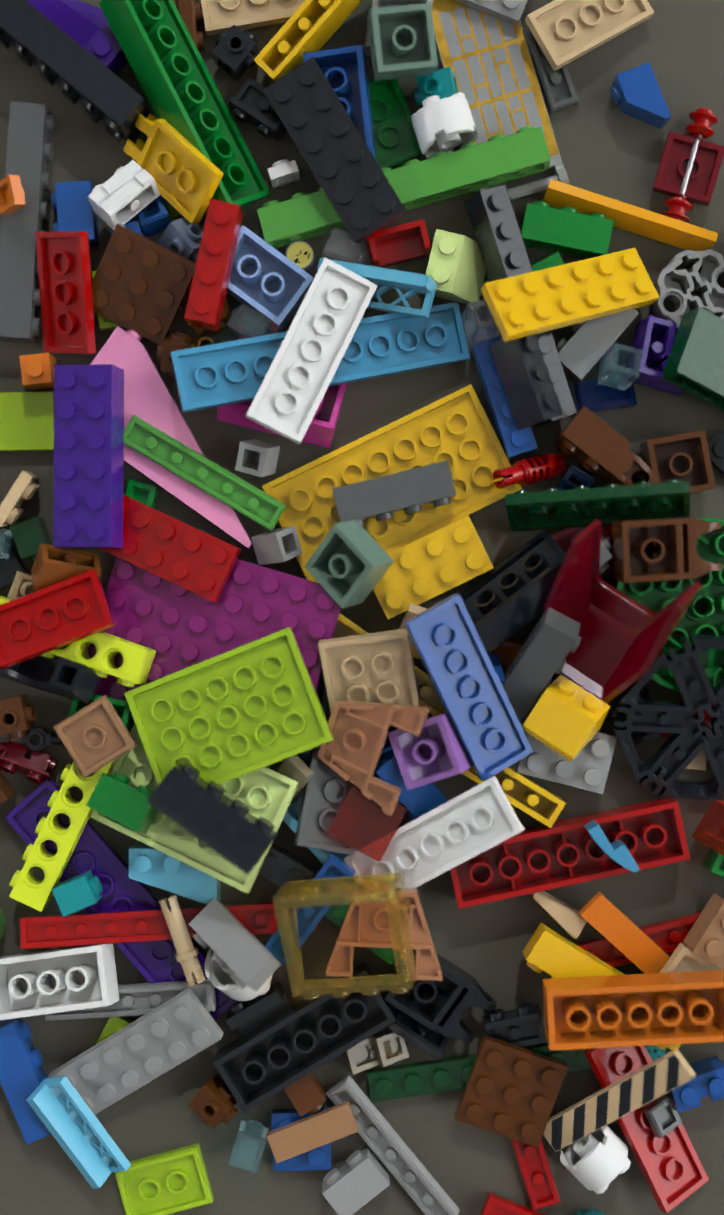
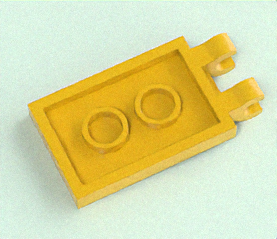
M139 114L134 125L144 132L148 139L146 143L141 139H137L136 144L127 139L123 148L124 152L132 157L143 170H146L153 176L160 195L191 224L200 223L224 173L165 119H158L153 114H149L146 119L142 114Z

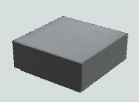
M663 1095L643 1110L655 1137L658 1138L664 1137L683 1123L669 1095Z

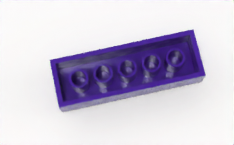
M113 364L54 365L53 547L123 548L124 370Z

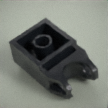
M409 949L383 985L384 1000L432 1031L436 1030L446 1037L461 1039L471 1043L474 1039L472 1036L473 1031L464 1024L460 1018L461 1013L469 1007H479L494 1011L497 1007L495 999L482 989L476 978L437 954L442 970V981L415 980L416 949Z

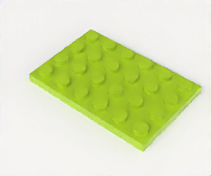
M291 627L124 693L158 785L170 770L179 763L183 765L185 763L191 764L200 771L201 774L199 776L208 783L213 781L220 785L334 740Z

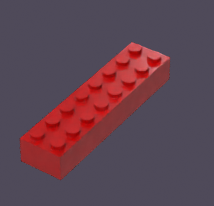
M666 797L555 821L551 828L544 824L526 827L524 831L449 870L458 909L632 872L608 856L588 834L584 825L592 820L599 824L610 844L618 839L625 844L640 870L690 860L678 801Z

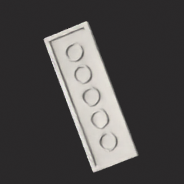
M324 258L245 417L300 444L378 285Z
M494 776L354 852V855H349L343 859L348 866L356 871L353 878L357 886L416 888L524 831V828L497 778Z

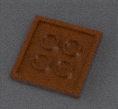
M118 223L92 280L93 311L129 330H134L139 335L157 344H162L163 340L168 336L192 283L196 263Z
M484 1034L454 1114L455 1120L538 1147L568 1065L564 1061Z

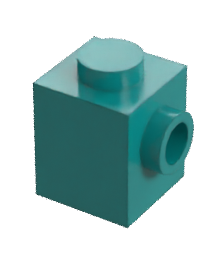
M450 67L437 70L433 75L416 77L418 88H414V95L418 106L423 107L422 102L431 96L437 95L442 99L459 93L456 76Z
M91 870L62 881L52 888L63 917L97 903L102 897L100 893L103 891L99 878L97 876L93 877Z

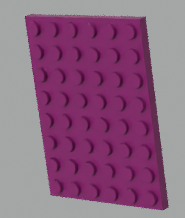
M116 556L105 593L115 626L103 632L156 650L146 684L291 627L317 693L323 673L318 643L319 640L333 638L342 608L320 583L239 559L236 560L218 602L215 603ZM93 643L90 644L88 649V655L91 659L96 654V647ZM121 653L116 654L114 658V664L117 668H120L123 664ZM108 674L107 678L100 677L93 694L99 696L106 695L108 698L127 701L125 692L145 684H135L134 688L117 683L118 677Z

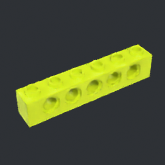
M0 595V605L12 601ZM101 631L70 643L66 649L62 646L41 656L54 659L55 655L90 667L97 676L107 678L109 674L118 677L117 683L134 688L135 684H146L156 650ZM93 643L96 647V654L91 659L88 655V647ZM118 653H121L123 656V664L120 668H117L114 664V658Z
M118 758L86 778L83 777L74 761L72 765H66L60 777V780L64 781L60 791L55 790L47 806L51 808L47 818L42 817L35 829L38 837L34 845L30 843L23 854L22 860L26 862L22 870H17L10 881L9 886L13 887L9 897L40 912L48 906L53 896L52 888L59 883L93 811L92 808L86 805L102 773L111 774ZM73 786L82 790L83 798L81 801L74 800L71 797L70 790ZM59 813H64L70 818L69 827H63L59 824ZM46 840H52L56 843L57 853L53 854L46 850ZM33 867H39L44 871V880L34 877Z

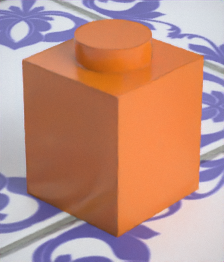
M49 352L19 356L23 386L29 390L54 388V365H57V360Z

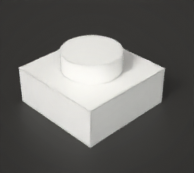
M279 160L273 163L271 168L267 169L272 188L300 180L296 160Z

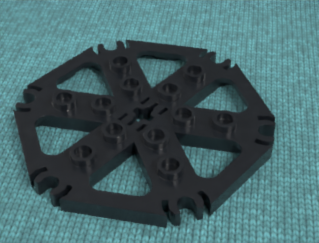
M689 634L692 638V646L684 636L680 637L683 645L679 650H674L669 642L666 643L665 648L669 655L665 656L662 649L648 672L620 693L616 698L618 702L615 703L614 707L617 712L625 713L620 717L612 716L614 723L612 727L637 783L639 782L643 788L649 782H654L650 789L654 795L658 794L659 797L724 800L722 790H724V677L712 689L700 659V654L705 649H724V636ZM668 668L672 672L684 702L644 700L639 697V692L657 670ZM703 709H705L707 714L711 717L710 724L712 726V729H710L708 724L704 722L705 715ZM633 731L673 733L657 753L648 760H643L638 756L631 740V733ZM703 749L712 769L713 778L707 783L676 781L675 779Z

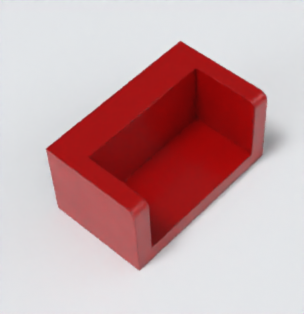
M424 219L382 229L367 238L372 266L385 268L430 256L431 245Z

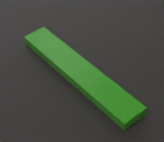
M136 415L132 416L124 430V444L270 531H273L287 507L284 503Z

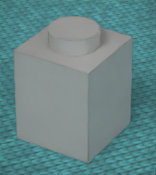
M258 439L240 441L235 470L258 477L275 474L280 445Z
M295 526L273 529V531L268 530L251 537L258 565L285 562L303 554Z

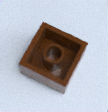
M705 430L650 439L640 444L642 460L652 469L656 480L654 484L665 483L669 480L689 481L690 494L715 489ZM645 473L646 481L648 482V476Z

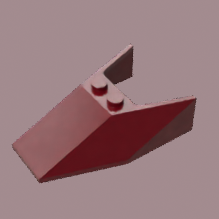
M596 519L573 539L544 605V613L550 607L581 623L578 634L581 637V642L574 653L569 652L567 654L564 668L559 674H553L551 677L553 679L552 683L561 674L600 700L608 703L648 672L702 584L696 581L658 612H652L601 579L599 565L602 522Z

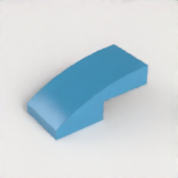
M592 820L584 825L588 834L608 856L634 873L640 870L629 850L620 839L610 844L597 822Z

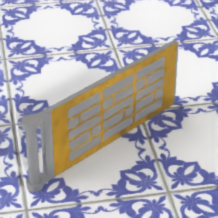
M433 0L432 15L436 47L442 67H450L456 76L459 93L463 92L468 101L478 134L474 143L478 145L488 142L489 138L499 134H504L505 136L516 134L517 130L526 126H533V128L542 126L551 158L549 169L554 168L555 175L507 189L510 201L547 190L550 179L569 184V178L563 166L521 21L517 26L453 0Z

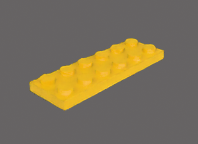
M636 248L484 283L481 288V292L504 342L651 305L660 298Z

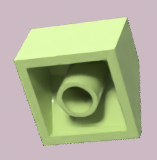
M436 229L426 275H429L437 284L434 297L478 307L481 288L486 274L478 243L465 235Z

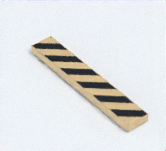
M675 1049L550 1117L543 1135L555 1152L693 1080L696 1073L679 1050Z

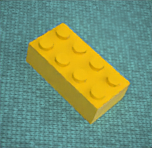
M469 515L389 553L388 555L394 562L374 587L373 591L388 620L407 611L410 603L419 605L494 567Z

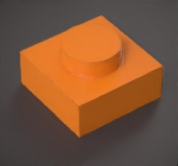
M8 175L0 181V214L11 215L26 205L25 192L19 175Z

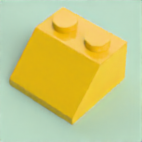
M560 674L545 690L524 722L522 729L572 762L601 729L611 706Z

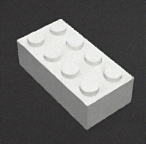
M113 943L82 945L0 957V1020L104 1007L120 1001Z

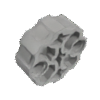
M688 249L675 255L669 264L657 274L653 285L660 298L653 304L652 311L657 318L677 323L675 336L683 315L698 307L710 309L714 312L715 316L724 320V288L720 287L717 283V277L724 278V259L722 254L710 249L705 251H692ZM680 265H692L688 271L686 269L676 270ZM692 291H693L694 293L699 292V293L701 294V296H700V297H698V296H694V297H693V296L691 295V292H692ZM663 301H672L675 305V312L665 310Z

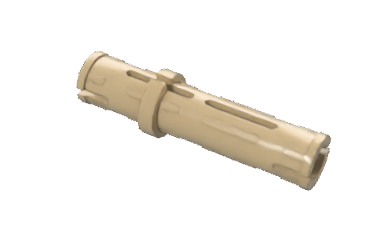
M171 895L168 899L166 897L159 900L158 903L161 906L177 951L175 958L177 962L181 963L188 987L194 986L196 981L197 984L205 981L206 977L203 974L197 957L199 951L197 947L193 946L177 895Z

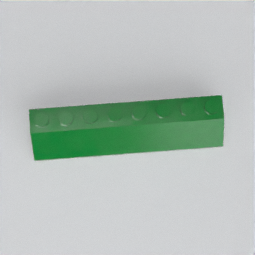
M102 0L99 6L157 118L165 119L224 173L212 199L240 205L241 210L268 197L271 193L173 0Z

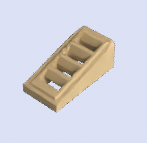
M545 891L532 893L534 900L576 940L587 922L580 915L579 910Z

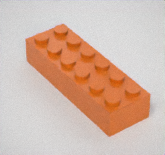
M722 970L542 979L545 1038L550 1051L724 1042V972Z

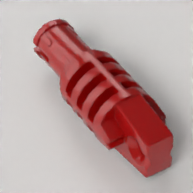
M563 453L540 454L518 460L512 467L495 470L492 474V479L503 477L501 481L494 482L498 489L513 484L527 486L549 480L551 477L567 470V465Z

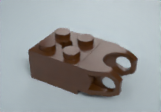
M585 406L572 417L554 440L558 444L557 450L560 453H563L567 458L573 456L581 462L580 468L590 476L596 474L609 485H634L631 482L632 474H635L640 482H647L643 472L648 476V483L654 484L656 482L652 469L628 449L631 442Z
M695 517L612 521L615 581L630 583L698 578L710 571L722 570V563L704 561L698 556L696 551V543L699 537L714 529H721V522H707ZM646 545L651 546V551L645 554L644 548Z

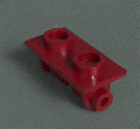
M12 741L1 743L0 769L10 774H14L15 771L26 774L25 777L28 780L38 784L51 779L48 772H54L58 761L53 760V756L33 751L30 759H27L25 757L29 750L28 747Z

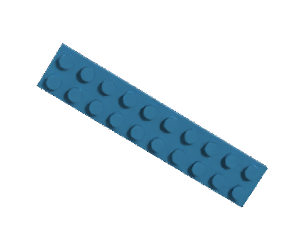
M458 302L432 306L429 319L397 313L362 318L329 386L468 361L470 354ZM288 331L171 351L170 356L182 412L186 413L254 400Z

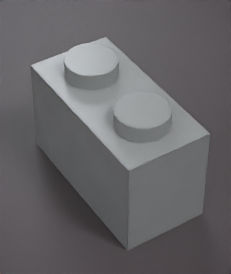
M367 1146L362 1151L357 1150L347 1158L346 1164L340 1169L334 1168L325 1175L322 1184V1195L338 1215H353L390 1185L389 1172Z

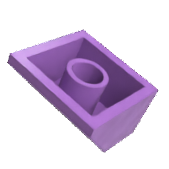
M447 712L426 719L419 736L401 729L388 733L407 790L460 774L472 767Z

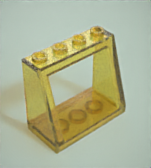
M404 872L288 881L273 897L274 910L293 997L303 996V999L309 1000L316 999L324 994H332L333 997L340 998L354 992H361L362 995L369 996L378 994L383 990H391L392 993L399 994L413 989L416 981V970ZM385 902L398 974L304 980L296 908Z

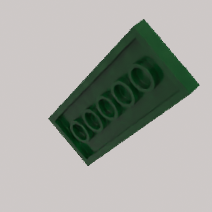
M669 480L665 483L656 484L639 482L629 486L610 484L602 488L581 486L573 490L559 491L557 489H547L543 492L533 493L517 491L514 494L505 495V506L512 532L588 527L596 519L601 521L602 525H612V521L690 517L689 481Z

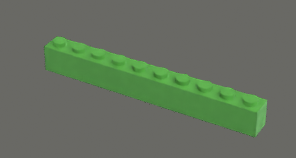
M526 126L517 130L516 134L509 136L504 134L495 135L485 143L478 145L476 143H468L451 153L440 151L433 154L427 160L413 159L405 162L403 167L396 169L387 167L381 170L406 211L549 170L551 158L542 126L536 128ZM321 187L314 193L307 194L306 192L294 194L290 197V200L280 203L277 200L269 201L263 204L262 208L257 209L265 242L275 249L288 246L294 241H306L346 229Z

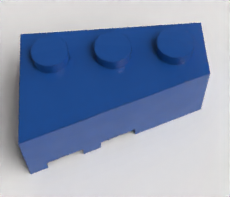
M387 735L374 777L402 788L397 805L400 808L404 805L410 811L407 814L409 819L413 821L448 802L447 797L434 782L407 790L389 736Z

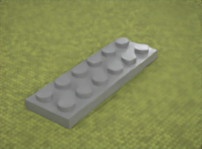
M189 987L51 1071L47 1078L66 1076L93 1114L96 1115L221 1040L224 1032Z

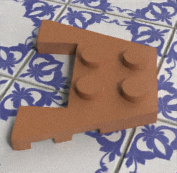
M338 700L334 703L328 722L334 740L322 744L317 757L344 780L347 781L349 779L362 790L361 794L369 800L373 799L382 807V811L385 814L391 816L395 811L402 788L374 777L390 726L392 725L419 736L423 730L430 708Z
M357 886L327 964L325 976L352 977L354 947L416 949L415 980L442 981V970L417 888Z

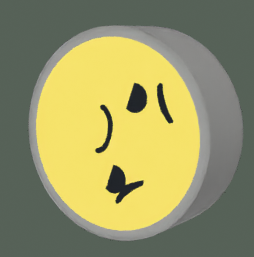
M298 240L292 242L285 252V257L304 271L308 270L314 263V250L305 241Z

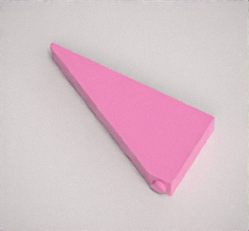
M117 326L90 365L113 364L124 370V430L132 416L136 415L205 456L149 352L140 342L143 337L132 329L124 331ZM124 444V461L244 546L252 549V540L235 509Z

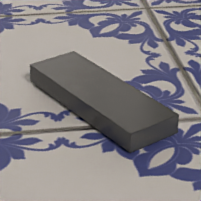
M529 27L523 28L533 65L550 114L578 105L579 98L567 64L554 71Z

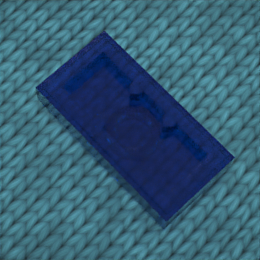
M625 377L577 382L574 385L579 410L583 406L591 412L629 408L637 405L634 385L632 382L625 381Z

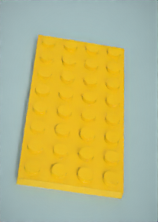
M472 384L262 486L265 493L287 505L279 519V523L282 528L296 527L303 553L296 556L306 579L316 583L319 582L305 568V565L334 524L341 523L332 490L334 488L448 460L456 491V496L450 498L451 504L434 508L433 503L421 505L422 511L405 515V511L401 510L393 512L394 518L377 522L376 517L364 520L365 525L362 527L387 554L505 498L506 494H513L522 490L519 484H513L501 489L494 485V482L501 481L503 477L493 480V472L512 466Z

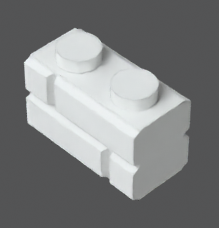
M132 160L126 166L119 167L114 175L105 183L97 185L88 196V199L95 214L114 230L116 224H126L159 197L160 193L153 176Z

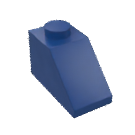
M650 62L616 75L611 85L610 93L613 102L616 105L619 104L622 113L659 129L665 127L671 115Z

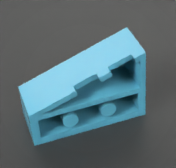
M134 843L129 848L130 879L206 905L213 898L219 902L221 901L220 880L144 843Z

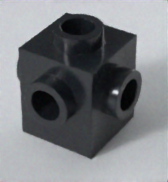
M234 24L228 32L225 30L220 34L216 41V47L212 51L214 63L236 81L241 78L246 70L251 71L256 65L254 59L259 54L255 36L245 28L241 31Z

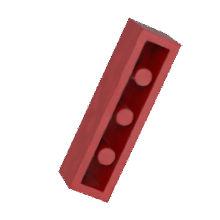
M210 199L185 313V320L190 326L218 331L243 218L240 205Z

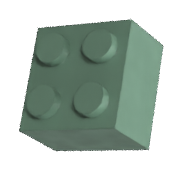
M431 3L370 9L367 24L374 81L433 75L438 67Z
M356 520L334 524L305 565V568L343 609L363 603L394 560Z

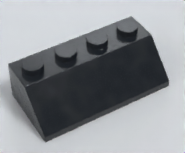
M545 530L460 594L475 629L489 653L544 612V605L566 557L563 549Z
M179 763L175 765L146 801L248 875L278 833L273 830L275 828L274 825L263 817L257 819L248 812L250 808L238 799L233 801L224 795L225 790L219 784L213 781L208 783L199 776L201 774L200 771L191 764L185 763L183 765Z

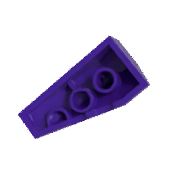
M26 0L115 75L128 62L100 8L79 0Z

